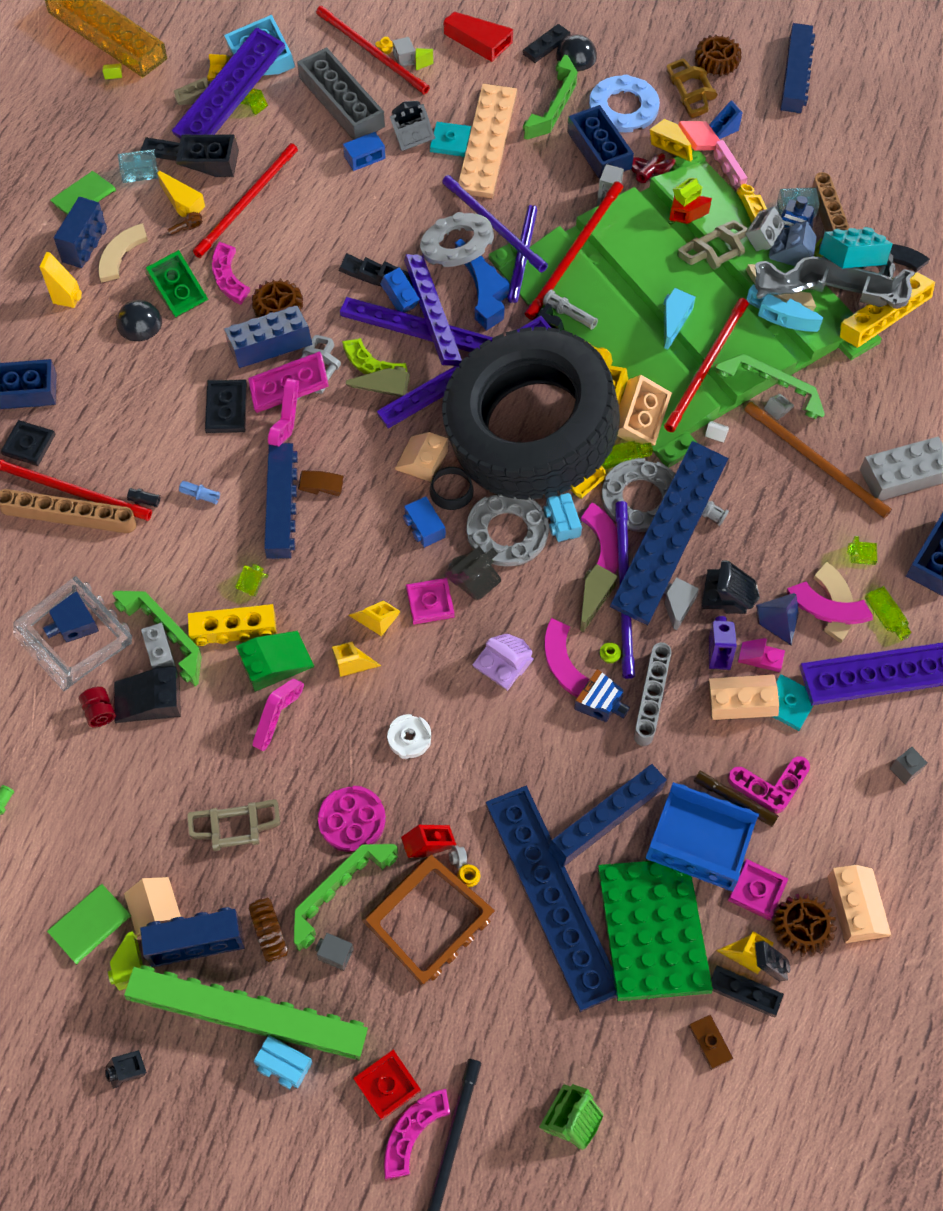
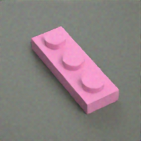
M723 140L717 141L714 158L720 163L723 172L729 177L731 185L737 190L742 184H746L747 176Z

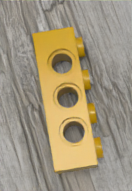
M270 604L188 613L189 638L197 646H205L209 643L226 644L229 641L238 640L246 642L256 637L277 634L274 606ZM252 623H258L256 626H250ZM231 625H237L235 628H229ZM210 627H216L212 631H207Z

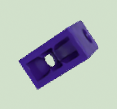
M718 616L712 622L709 635V669L731 670L737 647L735 623L727 621L725 616Z

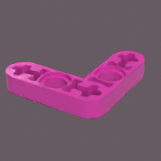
M287 378L285 382L281 419L270 428L268 435L269 445L280 446L292 434L298 397V380Z
M293 678L270 694L253 740V747L261 751L267 749L272 740L281 710L299 698L304 688V683Z
M801 756L793 758L775 787L743 767H734L729 773L728 782L734 789L773 813H781L785 810L809 772L810 763ZM801 764L803 767L797 776L793 775L796 766ZM738 774H741V775H742V780L740 779V780L737 782V781L735 780V777H736ZM748 780H751L748 788H746V783L748 782ZM782 781H792L794 788L791 790L785 789ZM760 785L764 793L761 795L755 794L752 791V786ZM768 791H769L771 794H770V796L768 797V799L765 800L764 798L766 797V795H767V793H768ZM779 798L781 800L780 804L774 805V800Z

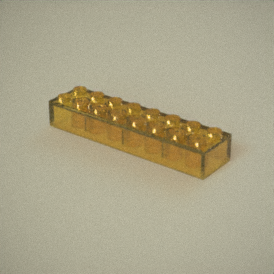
M45 0L49 14L142 78L168 59L164 42L102 0Z

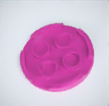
M361 786L346 787L333 791L324 799L318 812V824L323 838L330 846L344 852H355L361 845L375 844L385 828L386 815L381 800L371 790Z

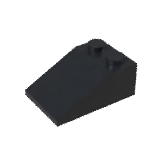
M181 135L176 164L214 177H234L239 153L235 135Z
M176 667L151 669L114 682V712L116 715L114 722L123 723L181 717L180 676Z

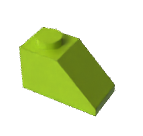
M133 931L127 933L110 961L109 980L111 985L115 984L119 991L127 988L133 967L140 968L143 965L138 940Z

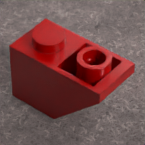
M674 195L669 220L688 224L709 214L712 198L699 196L686 206H683L676 200Z

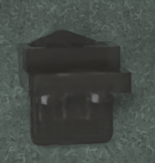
M478 546L469 553L450 560L443 576L456 586H459L473 599L480 600L501 582V577L491 566L494 563L493 558L498 553L494 548L484 552Z

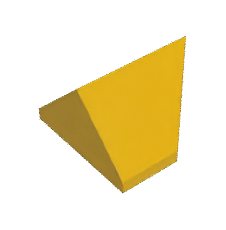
M383 600L348 616L382 636L397 618L400 610Z
M353 642L332 647L340 677L381 666L356 648Z
M753 931L751 935L716 951L758 975L761 969L757 967L755 942L765 941L770 946H773L774 942Z

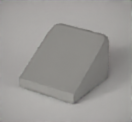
M778 394L770 397L764 409L779 420L794 407V404L783 395Z

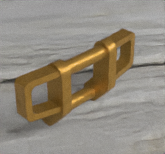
M684 58L668 64L667 72L671 77L672 83L676 86L681 96V102L686 107L690 118L707 113L709 111L707 100L716 99L718 94L712 88L707 78L706 70L701 67H691ZM681 66H684L686 68L685 70H682L675 74L672 71L673 69H676ZM692 78L701 80L704 87L687 94L682 82ZM703 99V107L695 110L691 109L690 104Z

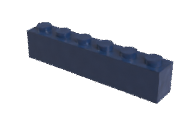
M792 24L781 111L801 113L803 106H807L808 95H805V93L808 94L810 83L807 81L810 80L811 70H808V68L811 69L813 58H810V56L813 55L814 46L811 44H814L815 40L812 25Z
M282 443L280 446L269 445L265 523V553L267 559L292 558V551L296 549L295 538H292V533H296V520H293V515L297 514L296 503H293V497H297V485H294V480L298 479L297 468H294V463H298V451H294L293 443Z
M653 764L649 765L552 839L548 851L562 867H565L663 790L667 779Z

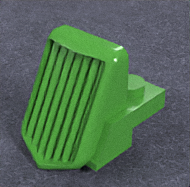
M563 1084L539 1128L548 1134L570 1141L577 1148L584 1150L597 1133L603 1119V1112L593 1100L594 1097L588 1089L574 1084L571 1086Z

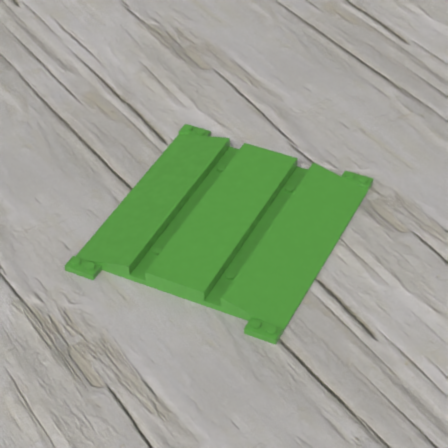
M691 148L692 161L675 156L673 159L676 161L670 169L671 172L652 177L649 188L639 192L633 187L616 198L553 289L555 294L562 298L566 297L570 304L598 319L597 325L591 330L564 313H557L556 309L552 308L553 315L561 318L564 331L581 337L594 347L607 349L611 353L613 360L611 366L626 368L628 380L642 375L672 392L656 444L654 446L648 445L668 468L683 460L692 441L697 442L690 435L691 433L777 383V380L773 378L767 380L760 377V372L754 369L750 372L741 368V363L734 376L728 375L725 378L716 374L717 370L713 368L715 364L745 354L791 376L837 348L850 360H853L879 345L882 340L877 334L857 348L840 338L841 323L854 313L826 285L822 293L810 289L801 291L811 293L816 304L813 312L823 317L818 332L795 330L772 323L758 316L760 309L749 303L688 405L676 430L671 433L664 429V424L675 410L730 317L738 299L745 298L747 300L749 289L753 284L755 285L746 271L748 264L767 261L783 273H787L795 268V266L771 260L769 258L770 249L756 251L747 236L740 239L745 253L722 263L715 270L710 267L706 258L690 265L678 257L679 248L695 238L707 235L720 225L735 220L748 230L752 224L739 195L705 161L706 157L700 151H694L693 148ZM688 178H697L698 183L703 187L701 196L712 198L709 214L688 224L670 221L669 218L674 199L673 188ZM599 206L578 216L575 227L564 231L559 226L529 248L535 254H538L548 264V267L541 273L528 260L526 261L519 295L528 306L538 296ZM731 229V230H730V231H732L733 233H737V232H738V231L735 230V229ZM719 237L706 243L714 249L718 257L732 250L731 245ZM510 243L489 254V260L503 277L508 280L509 284H511L518 252ZM692 249L687 253L693 256L698 252ZM674 288L696 298L692 312L667 350L664 348V311L666 305H663L667 294L671 295Z

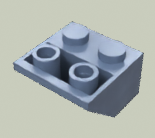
M807 220L795 223L791 227L781 230V234L778 235L774 245L770 248L769 258L771 260L796 266L801 259L814 257L817 237Z

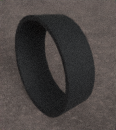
M445 467L437 471L433 476L429 492L432 501L438 507L446 510H458L465 507L472 500L474 489L471 478L466 471L458 467ZM456 474L464 477L470 483V487L467 493L458 499H445L436 493L433 484L441 476Z

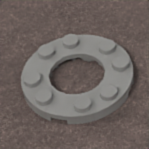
M457 212L453 216L438 219L423 235L420 248L425 260L432 265L438 263L442 264L443 267L459 266L481 256L485 252L486 246L492 244L494 232L490 221L486 217L474 213ZM461 228H464L466 231L474 232L472 239L461 247L446 249L439 245L444 239V235L446 233L449 235V232L454 229L460 231Z
M643 458L630 459L616 465L607 474L602 488V503L607 514L616 522L615 503L624 501L622 495L625 486L636 480H646L655 484L659 488L663 500L675 473L660 462L656 464L645 461ZM627 506V529L647 532L659 506L647 512L633 510Z
M502 495L484 497L475 504L467 519V538L472 549L485 561L499 566H517L531 561L543 550L548 539V519L542 511V507L535 500H531L530 497L528 500L516 499V497L512 499ZM504 513L515 514L521 517L527 525V536L522 542L515 543L513 546L497 544L490 538L487 530L492 518Z

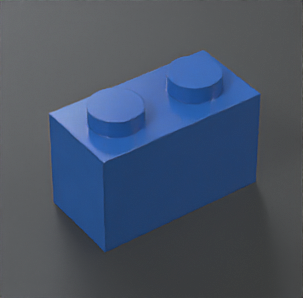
M376 132L343 144L344 157L353 171L386 159L385 145Z
M400 267L383 276L380 284L397 311L406 313L417 306L420 299Z
M427 497L404 506L405 515H403V519L407 526L412 527L415 540L417 542L420 541L424 548L446 538L445 526Z

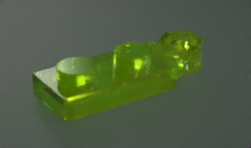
M631 441L614 445L608 458H605L602 467L604 469L613 468L624 461L644 459L651 456L653 452L652 444L649 442L640 445V443Z
M882 586L867 593L865 599L887 631L890 630L892 633L895 632L901 641L908 639L912 632L908 627L907 618L887 589Z

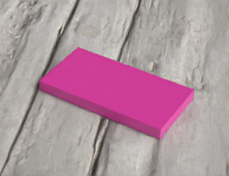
M320 351L248 378L255 412L258 413L282 404L287 378L299 381L297 398L329 387Z

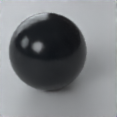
M579 34L566 37L559 44L556 52L557 61H561L564 55H568L577 71L591 68L597 60V51L594 43L588 37Z
M132 300L124 304L119 310L116 317L117 330L122 337L130 341L148 340L161 329L162 316L159 310L150 302Z

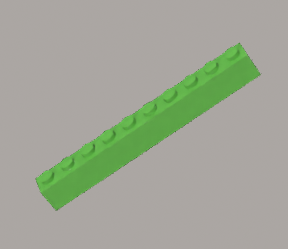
M149 966L133 967L124 994L128 1001L266 1037L270 1035L278 1040L360 1061L368 1027H364V1023L360 1021L350 1020V1023L341 1021V1017L337 1015L327 1014L326 1017L318 1015L314 1009L304 1008L302 1011L294 1009V1005L287 1002H280V1005L271 1003V999L264 996H257V998L248 997V993L241 990L225 991L224 987L218 984L202 985L201 981L195 978L179 979L178 975L172 972L156 973L154 972L155 969Z

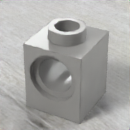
M405 37L393 40V55L396 62L402 67L416 64V53L410 38Z

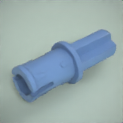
M186 481L180 483L179 491L181 493L196 497V500L202 499L215 505L218 503L216 499L219 500L220 492L204 488L202 484L198 486Z

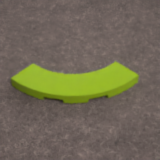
M361 338L342 341L344 352L349 361L365 375L387 368L394 369V366L405 368L406 372H408L406 363L380 362L373 358L372 354L364 347Z

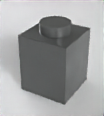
M910 747L894 761L890 770L906 785L922 772L928 762L913 747Z
M326 933L324 939L320 938L315 949L319 961L343 971L354 950L352 943L329 933Z

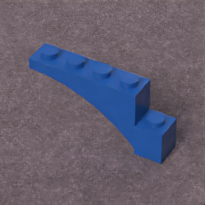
M459 239L455 242V248L461 247L466 243ZM479 256L464 265L468 269L477 290L478 305L475 307V320L487 331L504 320L505 307L501 301L508 297L510 284L482 256Z

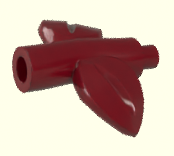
M663 153L654 155L650 161L633 157L632 171L636 174L637 181L644 184L655 174L661 175L669 171L676 160L671 158L664 161L665 155Z

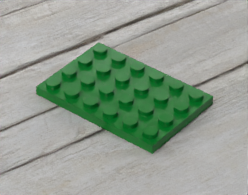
M653 861L598 865L597 869L617 1001L711 994L713 988L692 876Z

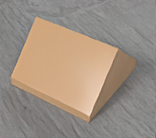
M169 877L142 878L124 893L137 937L141 936L140 928L146 927L150 922L158 921L165 923L170 922L172 918L181 917Z

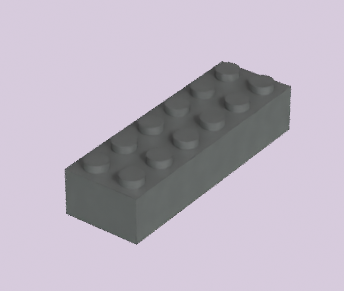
M327 47L297 61L299 78L353 140L385 127L384 111Z

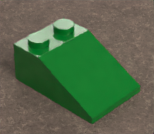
M179 250L146 267L145 273L175 318L208 301L206 294Z
M298 631L256 637L236 645L238 656L254 692L314 667Z

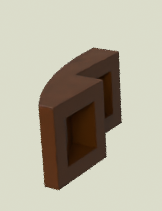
M304 470L300 474L298 490L316 495L321 491L340 496L344 476L330 472Z

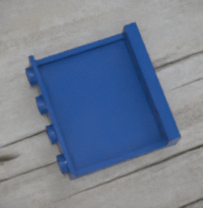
M673 782L645 859L733 892L738 882L744 857L759 814L748 808L733 805L726 800L717 799L707 793L698 792L688 788L686 785Z

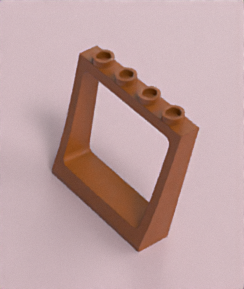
M429 855L362 922L413 977L423 985L429 979L434 981L442 973L440 967L445 962L450 964L459 955L456 951L462 945L467 947L475 939L472 934L478 928L482 931L491 922L488 918L495 910L435 857ZM433 871L476 906L480 913L425 971H421L381 927L380 922L418 883Z

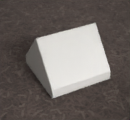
M711 421L708 424L705 437L724 442L729 427Z

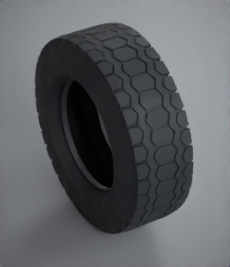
M529 327L521 328L520 332L516 329L505 332L506 336L502 333L493 337V342L487 340L479 345L480 349L475 348L468 354V357L462 360L459 367L451 375V379H449L442 403V416L446 434L458 462L469 474L470 478L478 483L479 486L507 498L514 499L516 497V499L528 500L530 496L531 500L541 499L544 494L547 498L558 495L557 491L561 494L572 489L571 485L573 487L578 486L584 482V478L588 479L596 472V469L598 470L605 462V458L607 459L617 439L620 425L619 404L608 366L599 352L587 341L577 335H573V333L564 330L560 331V329L534 327L532 330ZM535 384L554 385L564 389L575 398L574 408L568 420L557 431L540 440L524 443L512 442L499 438L489 430V421L496 406L508 394L519 388Z

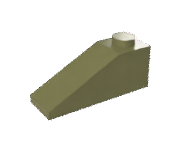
M394 366V369L387 368L346 380V385L352 388L402 397L407 393L410 374L406 372L405 368Z
M598 564L592 570L589 569L583 579L585 580L580 624V631L582 632L588 627L617 584L618 576Z

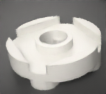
M411 714L399 716L392 721L388 730V744L391 750L402 759L418 757L431 745L430 726L421 717H414ZM405 733H414L415 736L413 737V740L409 741L404 739L406 737Z

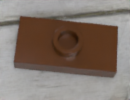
M711 1014L689 1024V1028L711 1070L733 1060Z

